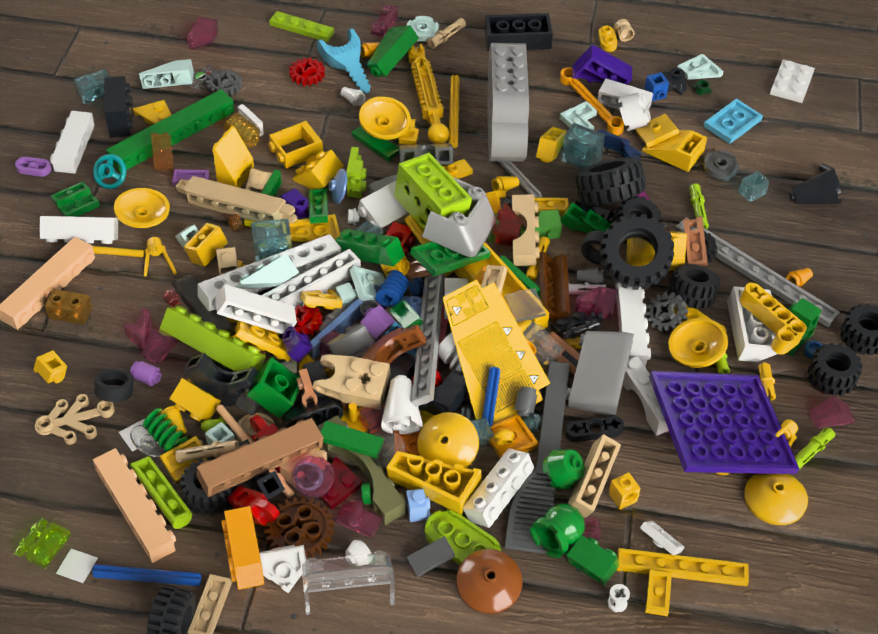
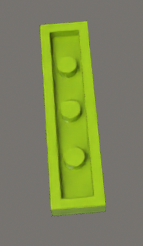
M276 11L269 20L271 26L314 39H322L324 42H328L334 34L333 27Z

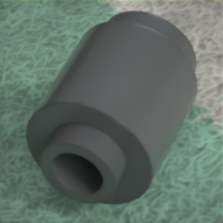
M521 386L520 391H517L514 406L517 415L529 417V414H534L537 400L536 389Z

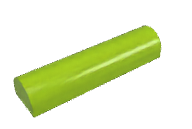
M148 456L131 463V469L134 470L139 481L173 528L180 529L186 526L192 519L191 511L151 457Z

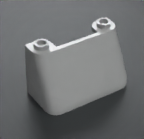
M586 331L585 334H581L579 345L582 346L573 385L572 388L567 389L566 400H569L568 407L605 416H616L633 344V333Z

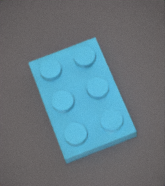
M735 99L706 120L703 127L731 144L759 123L763 115L740 100Z

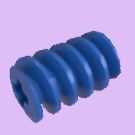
M398 270L389 272L376 294V301L389 308L397 305L409 286L408 279Z

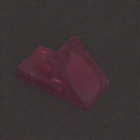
M150 309L141 310V316L137 317V324H124L126 336L142 351H147L152 325Z
M358 500L344 503L334 522L372 538L382 522V517L364 510L362 501Z

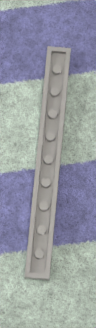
M683 221L676 226L675 231L684 232ZM697 226L691 227V230L697 229ZM704 228L707 234L710 233L714 237L718 250L715 253L716 258L765 289L771 290L773 294L791 305L804 298L822 310L818 322L828 328L839 317L840 312Z
M444 274L435 277L432 275L426 276L424 281L420 317L423 324L419 328L427 341L426 344L417 347L411 400L415 407L434 400Z

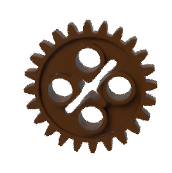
M305 496L302 497L301 501L294 497L291 503L288 499H285L286 505L284 506L278 503L280 514L273 523H266L264 531L267 545L271 546V550L291 545H304L305 556L309 555L311 559H314L315 552L321 555V548L328 549L327 542H332V535H334V520H332V514L328 513L326 506L321 508L320 501L314 504L313 498L305 502Z

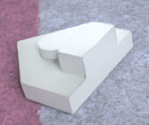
M304 545L278 547L259 553L263 575L269 580L274 581L287 593L290 592L307 568Z

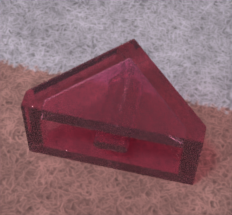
M160 328L151 329L142 357L159 364L180 340Z
M835 396L810 410V415L816 428L855 423L849 405Z

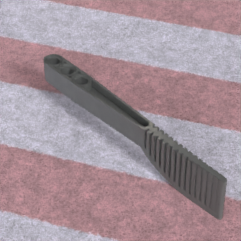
M550 361L548 372L550 384L546 388L537 468L527 477L513 499L508 520L505 549L541 554L548 552L541 544L537 547L531 537L530 528L533 527V523L538 518L544 517L546 512L553 507L555 488L550 485L552 481L548 473L543 471V461L552 450L560 449L570 363Z

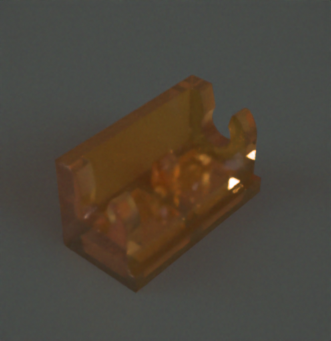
M165 132L163 134L151 133L154 169L156 171L174 170L171 135Z

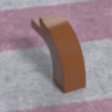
M418 325L406 329L400 327L373 344L362 358L390 364L404 352L426 344L427 339Z

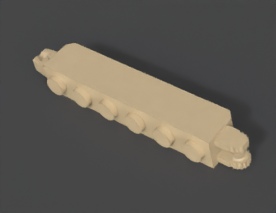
M192 176L190 180L181 179L176 185L177 191L185 194L189 204L271 226H278L282 222L292 224L297 220V216L294 214L295 208L292 205L286 204V201L281 198Z

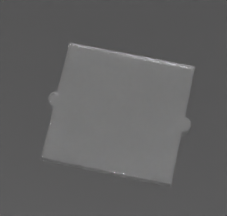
M535 288L524 291L518 290V292L505 295L507 304L516 322L546 316Z

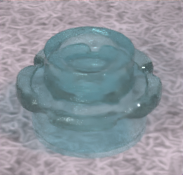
M536 413L529 414V417L524 419V423L532 433L542 426L541 418Z

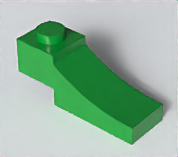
M573 202L565 209L560 218L561 223L572 231L578 230L585 233L596 230L605 232L607 229H610L611 225L610 222L590 209L588 212H585Z

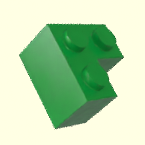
M801 298L797 303L794 302L789 308V311L807 327L799 344L787 352L791 356L814 334L822 311L804 298Z

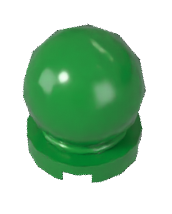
M557 504L551 507L543 518H538L533 523V527L530 528V534L537 547L541 544L548 551L545 553L547 556L560 558L568 551V546L575 544L583 534L585 523L579 509L570 504Z

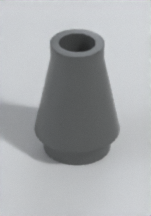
M598 267L578 270L577 281L589 282V284H604V269Z

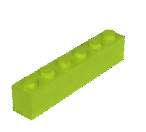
M167 307L160 329L194 349L206 353L210 358L235 372L255 367L258 371L263 366L266 356L259 352V348L245 345V342L239 338L231 337L228 331L218 330L215 328V324L202 321V317L196 314L187 313V309L184 307Z

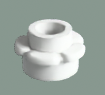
M356 208L348 209V224H353L354 226L356 222H359V212L356 211Z

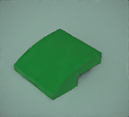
M83 181L50 195L53 203L63 216L78 217L100 207L99 200L91 194L90 188Z

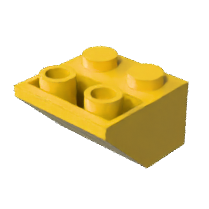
M332 149L326 152L321 151L316 156H310L306 160V164L295 171L297 174L292 179L294 182L309 189H321L329 183L344 165Z

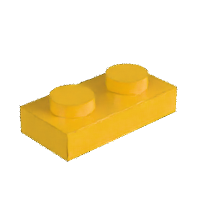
M650 570L645 613L668 616L672 573Z

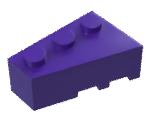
M591 45L572 65V78L587 79V82L590 83L595 81L602 84L605 79L628 85L632 81V66Z

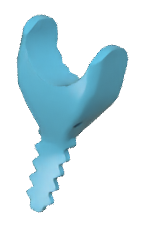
M348 30L349 42L344 46L332 47L327 45L322 39L318 40L317 50L323 60L332 68L349 72V77L353 78V82H357L356 86L360 87L359 90L365 94L370 93L371 85L368 84L369 80L365 79L364 69L361 68L362 64L359 63L361 43L355 30Z

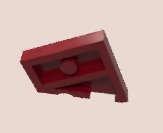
M335 457L317 492L318 498L333 510L359 490L363 481L340 459Z

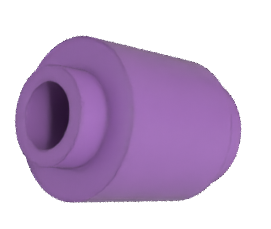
M143 361L134 362L130 370V374L135 380L149 386L159 383L162 376L160 368Z

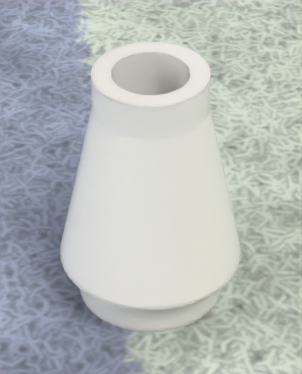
M347 87L342 88L341 96L345 97L353 106H360L364 103L365 94L361 90Z

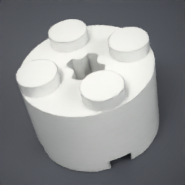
M637 92L618 99V102H622L623 105L619 108L625 126L629 125L628 131L648 125L651 115L649 110H646L644 107L646 103L644 94Z

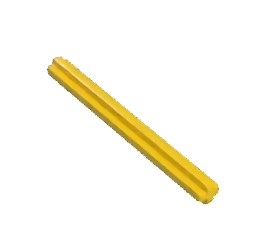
M458 75L451 76L449 143L454 148L458 147L460 77Z

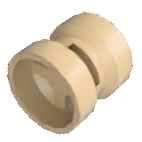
M620 19L615 23L614 30L621 41L626 42L633 38L634 30L628 20Z

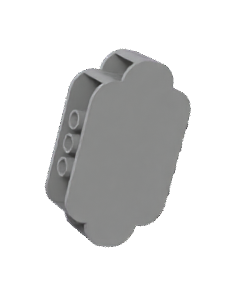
M491 43L489 48L487 95L489 161L524 162L527 157L529 89L526 43Z

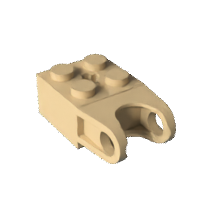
M321 356V364L335 373L329 379L314 381V390L341 400L343 403H354L358 406L377 410L382 409L391 376L390 364L353 356Z

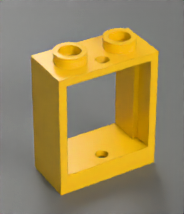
M307 121L269 135V149L272 153L276 154L278 162L282 163L286 169L302 163L310 156H316L319 152L323 151L322 140ZM302 138L308 144L289 153H285L282 149V146Z

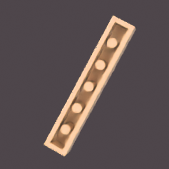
M74 237L0 304V320L17 330L23 324H26L46 304L53 289L61 290L66 287L75 276L79 275L88 264L92 263L95 259L92 245Z
M115 448L94 458L93 462L96 472L150 561L154 563L175 552L174 542H176V538L173 532L166 530V522L163 516L156 514L155 511L157 509L153 500L147 499V492L143 484L138 485L136 473L133 469H128L127 465L129 464L124 454L120 455Z

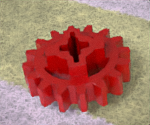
M303 57V60L297 59V63L292 62V66H289V77L292 79V82L296 81V85L301 83L303 87L305 85L311 87L313 83L318 85L317 81L322 82V78H325V66L322 65V62H318V59L313 61L311 57L309 59Z
M299 304L296 306L297 323L294 328L301 334L314 335L313 331H319V326L323 324L319 308L307 307L305 304L303 307H300Z

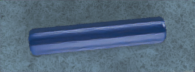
M490 367L481 421V425L486 427L493 425L501 371L498 367Z

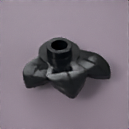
M673 68L670 71L662 72L669 82L667 92L675 89L682 95L687 88L684 71L680 68Z

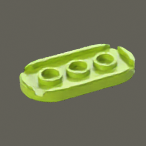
M436 511L426 520L425 537L427 541L431 544L445 536L455 553V557L452 560L461 565L466 557L476 551L483 549L501 551L499 542L493 536L455 511Z

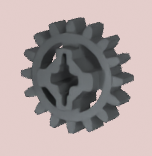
M223 68L222 71L216 70V73L211 72V76H207L206 87L208 93L211 92L213 94L222 89L227 95L233 97V94H239L238 90H242L243 82L241 75H237V71L232 72L231 69L226 71Z
M664 292L663 297L658 294L657 300L651 299L653 304L652 306L647 305L650 312H647L646 315L649 318V324L655 330L658 329L660 333H663L665 329L667 333H670L672 328L675 329L677 325L682 324V320H687L685 313H688V309L686 308V302L680 295L676 296L672 292L669 296L667 292Z

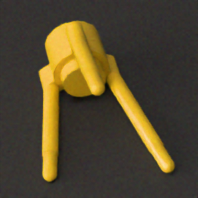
M151 237L147 240L143 275L147 276L150 255L159 256L161 253H163L173 274L176 275L177 272L166 252V247L162 246L161 239L158 237Z
M787 419L781 424V429L775 436L779 437L784 433L786 439L789 440L788 444L791 448L793 442L797 439L795 433L798 431V426L794 421Z

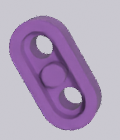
M21 157L15 162L17 172L20 174L43 177L51 172L50 162L46 159Z

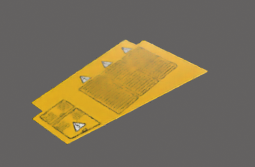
M474 280L444 296V305L479 433L482 434L483 429L486 428V426L481 425L490 367L501 369L493 424L517 414L514 406L517 391H520L521 386L536 389V404L542 401L543 398L539 390L549 385L550 382L495 283L493 282L481 288L478 281Z

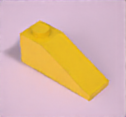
M551 127L540 137L536 158H540V161L546 163L553 162L568 135V131Z

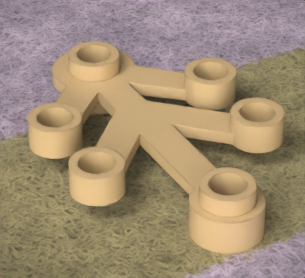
M86 394L78 395L70 409L67 400L60 399L56 402L55 408L48 416L44 415L36 420L35 430L40 435L52 433L59 436L68 445L76 442V434L74 431H65L59 428L60 426H69L84 433L87 439H94L97 436L95 426L86 425L79 421L97 416L111 417L115 411L113 402L102 400L98 403L97 408L78 413L81 408L89 405V399ZM67 412L64 417L57 418L60 413Z

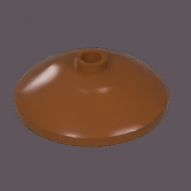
M483 549L470 554L461 563L456 579L457 589L462 600L473 610L484 614H496L509 609L517 601L522 589V574L517 563L506 553L494 549ZM491 573L495 578L489 579L487 574Z

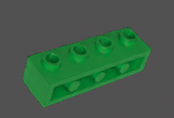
M346 229L335 239L341 247V253L350 249L360 261L394 267L405 257L398 237Z

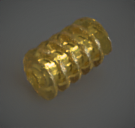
M235 113L226 120L224 129L228 131L231 126H234L248 148L255 147L258 144L260 129L255 127L249 120H246L240 113Z

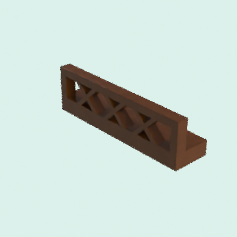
M542 251L539 258L541 304L549 312V317L556 322L558 319L570 315L567 257L562 253L552 259Z

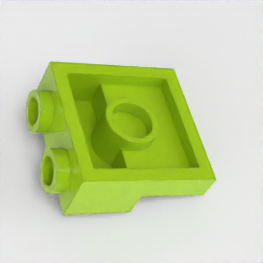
M359 147L351 148L347 167V196L351 198H362L363 191L366 192L367 181H364L367 169L363 167L362 155H359Z

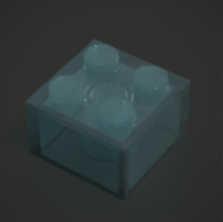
M573 123L564 135L562 161L582 169L599 163L602 159L605 134Z
M289 219L251 223L256 261L292 248Z

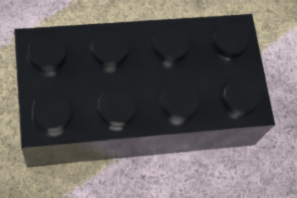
M549 13L485 15L484 33L487 51H489L491 43H526V50L552 48L553 31Z

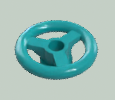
M103 155L94 165V179L104 189H115L126 178V165L117 155ZM113 160L117 161L120 165L121 175L115 172ZM114 177L118 181L113 184H106L102 180Z

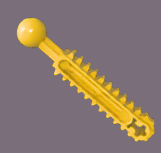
M417 57L411 63V72L413 73L420 108H422L423 119H426L428 124L431 123V127L428 130V138L434 144H443L449 137L448 128L440 122V118L443 117L444 107L439 99L440 96L438 95L430 61L425 57Z

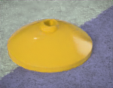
M390 97L369 99L362 105L359 112V122L362 128L369 135L378 139L392 140L399 138L407 132L410 126L411 117L408 109L401 102Z
M149 188L128 190L119 195L114 203V213L118 220L134 228L156 226L167 218L170 211L168 199L162 193Z
M694 318L683 322L673 330L669 338V350L672 357L678 363L692 368L706 367L717 362L724 355L728 346V338L724 328L716 321L707 318Z
M453 412L441 413L429 419L422 427L418 437V452L424 459L431 461L436 459L454 466L455 464L463 465L464 468H467L474 461L479 449V436L475 426L463 415ZM448 437V442L442 444V439Z
M756 473L748 480L745 486L744 498L747 507L757 518L774 525H787L799 520L805 513L808 504L806 490L790 474Z

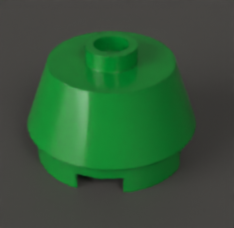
M554 449L548 457L544 458L543 471L548 473L552 481L550 483L551 486L560 490L570 489L583 477L585 465L582 457L575 450Z

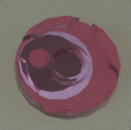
M307 456L296 463L292 473V482L302 495L320 497L331 489L334 482V470L331 464L324 458Z

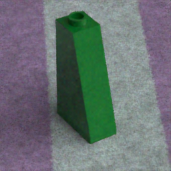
M411 25L390 27L367 63L372 75L375 77H386L419 39Z

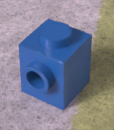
M662 72L646 76L644 90L653 93L652 101L666 98L669 82Z

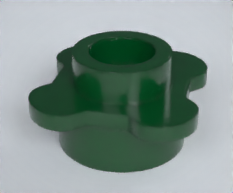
M699 80L693 84L697 95L712 93L710 83L706 80Z

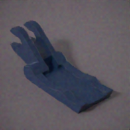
M602 129L597 131L598 138L596 144L617 151L624 158L636 157L640 160L638 156H641V153L630 146L629 140Z

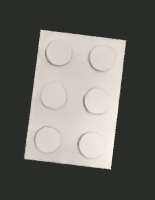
M783 60L770 95L803 103L815 68Z

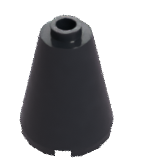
M827 170L792 187V191L789 192L791 202L794 201L795 204H840L842 199H838V195L841 194V187L837 174L833 175L835 170Z

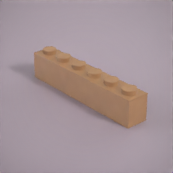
M312 418L306 421L300 420L294 426L282 428L270 436H263L252 444H244L233 452H225L219 458L212 461L202 462L197 466V479L207 497H210L322 448L324 437Z

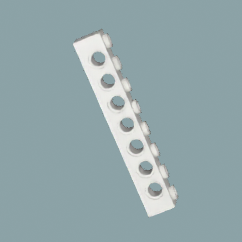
M329 234L278 254L280 257L284 254L288 255L299 272L293 277L295 278L341 254V247ZM278 254L198 283V298L209 312L215 310V297L224 284L235 287L240 283L239 278L247 273L249 275L254 274L255 268L263 263L267 266L270 264L269 260ZM272 287L243 288L242 290L256 294Z

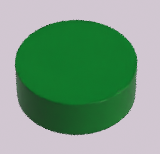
M364 483L361 485L363 504H372L370 483Z

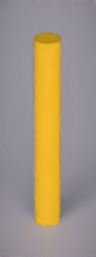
M92 246L95 254L132 257L145 256V250Z

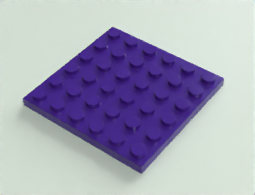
M651 371L649 379L684 472L796 474L800 468L784 433L779 437L775 436L781 429V425L758 375Z

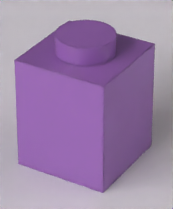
M379 305L374 309L370 307L363 314L365 318L360 323L366 326V329L375 339H378L390 329L395 320Z

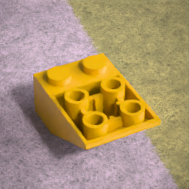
M231 126L212 148L217 182L241 188L248 180L250 169H254V161L234 126Z
M679 130V134L650 148L645 146L642 151L688 172L704 153L707 137L692 130Z

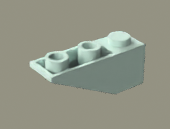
M191 59L177 60L141 72L139 76L143 89L187 85L193 82L194 70Z
M278 254L269 260L270 264L267 266L263 263L254 269V274L249 275L247 273L239 278L240 283L235 287L239 289L278 287L299 272L287 254L281 257Z

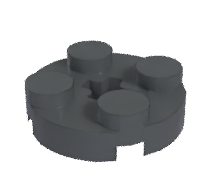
M717 150V153L709 152L705 156L703 163L704 173L722 181H729L731 177L737 174L739 161L735 160L736 156L725 150Z

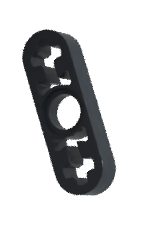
M617 416L573 421L566 427V438L571 442H581L599 439L603 434L609 438L617 437L623 432L624 422ZM597 426L600 428V431L592 432L589 428Z

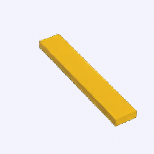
M618 548L617 558L619 567L616 571L649 574L650 570L672 573L673 578L748 586L749 583L747 563Z

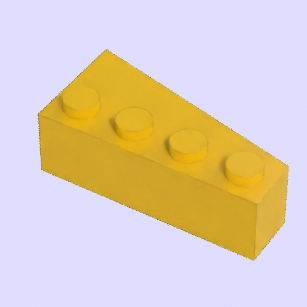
M399 451L395 453L386 467L388 478L409 490L424 489L425 497L429 496L430 500L460 515L464 511L463 506L482 482L481 469H467L463 465H449L435 459L431 461L424 459L422 456Z

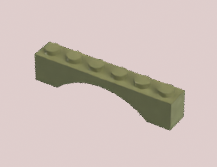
M338 415L328 420L329 422L349 427L345 421L342 422ZM324 423L317 426L320 432ZM323 442L322 445L329 453L337 454L350 460L364 472L373 490V511L384 525L406 514L407 500L402 493H398L393 481L390 478H386L382 467L378 463L375 464L372 457Z

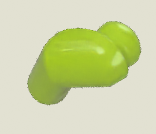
M220 416L218 419L204 420L201 423V429L207 432L221 422L225 426L227 423Z

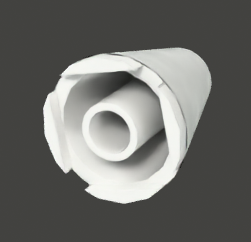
M398 375L391 380L381 421V428L385 432L393 434V430L399 431V434H411L418 432L420 426L422 427L418 406L415 407L411 402L413 386L407 376Z

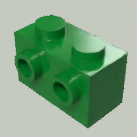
M583 535L580 536L566 555L571 565L603 586L606 585L619 567L616 553L608 548L604 550L595 539L591 537L586 538Z

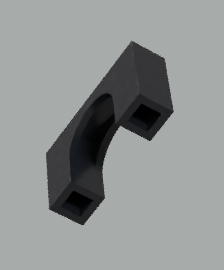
M404 352L390 363L391 376L385 398L388 396L392 379L398 375L407 376L409 379L414 376L416 356ZM452 370L446 380L435 388L434 400L427 404L419 405V410L426 411L432 415L446 412L455 413L469 393L464 374Z

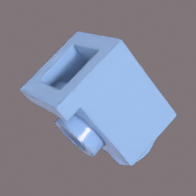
M424 489L407 491L406 505L410 522L427 520L430 516L429 496L425 497Z

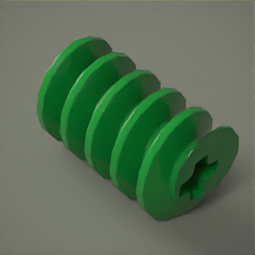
M157 408L146 417L143 422V428L148 431L150 436H153L154 441L158 442L159 446L164 448L163 450L166 453L186 442L188 438L187 436L180 438L183 432L177 431L175 433L178 426H171L173 421L171 419L166 420L167 414H161L162 409Z

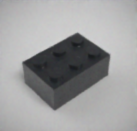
M125 76L104 78V112L110 138L131 136V129H134L133 119H130V117H133V109L130 107L133 106L132 95L128 94L131 93L130 83H126Z

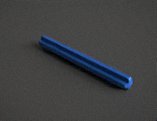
M99 564L94 565L92 571L95 578L200 586L202 581L201 573Z

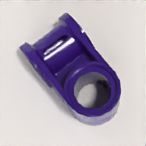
M296 188L278 197L284 199L286 204L292 205L295 208L294 214L297 216V220L309 218L308 200Z
M292 326L284 331L282 341L287 349V354L296 362H301L313 348L308 335L297 332Z

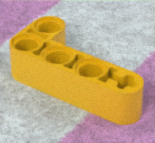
M748 283L739 298L741 305L776 334L771 343L772 350L777 354H786L799 344L806 332V325L758 284Z

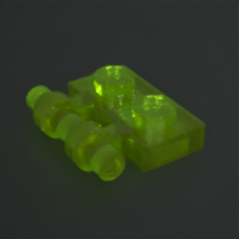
M41 518L37 524L35 523L30 528L31 532L27 537L21 539L18 543L19 547L14 553L22 557L25 552H28L25 555L27 560L45 569L70 538L71 533L69 530L53 522L48 528H45L48 522ZM37 537H40L36 543H33Z

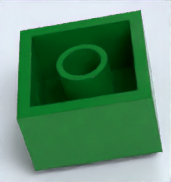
M271 357L258 370V374L254 379L255 382L250 387L247 396L280 418L294 404L299 392L296 381L299 376Z

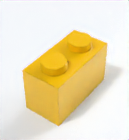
M206 223L189 240L184 249L192 263L205 267L217 255L216 249L223 248L228 242L220 226Z
M183 378L170 397V400L176 403L174 406L183 412L188 410L191 412L189 416L199 422L201 419H211L221 400Z

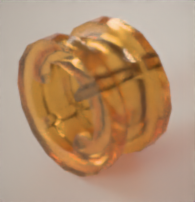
M234 214V217H228V222L233 232H236L238 228L243 229V223L238 214Z

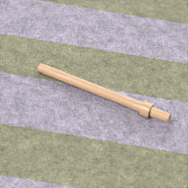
M222 404L216 408L217 412L242 442L248 439L250 444H252V440ZM275 469L270 470L269 472L271 473L274 471L277 473L285 488L282 492L287 498H291L294 492L286 483L285 477Z

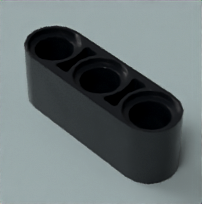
M327 397L317 400L316 405L314 402L307 403L306 408L301 405L289 409L283 414L282 420L286 428L294 426L300 420L306 421L310 418L318 426L337 415L341 419L343 409L337 399Z

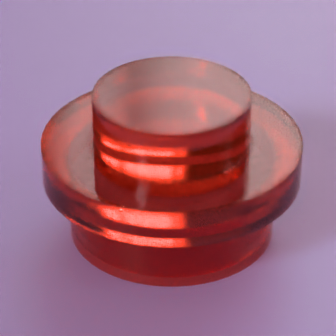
M165 291L162 297L171 307L180 304L178 301L180 297L175 291Z

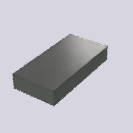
M443 536L407 556V559L416 576L420 577L455 557V553L446 537Z

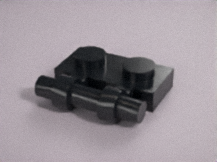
M583 311L576 312L567 318L558 319L557 322L550 324L551 331L565 340L577 338L579 334L586 331H594V328L600 326L597 319L593 320L591 316Z

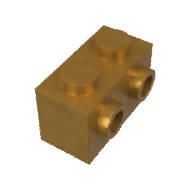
M56 289L52 290L45 304L48 319L85 325L93 308L90 295Z

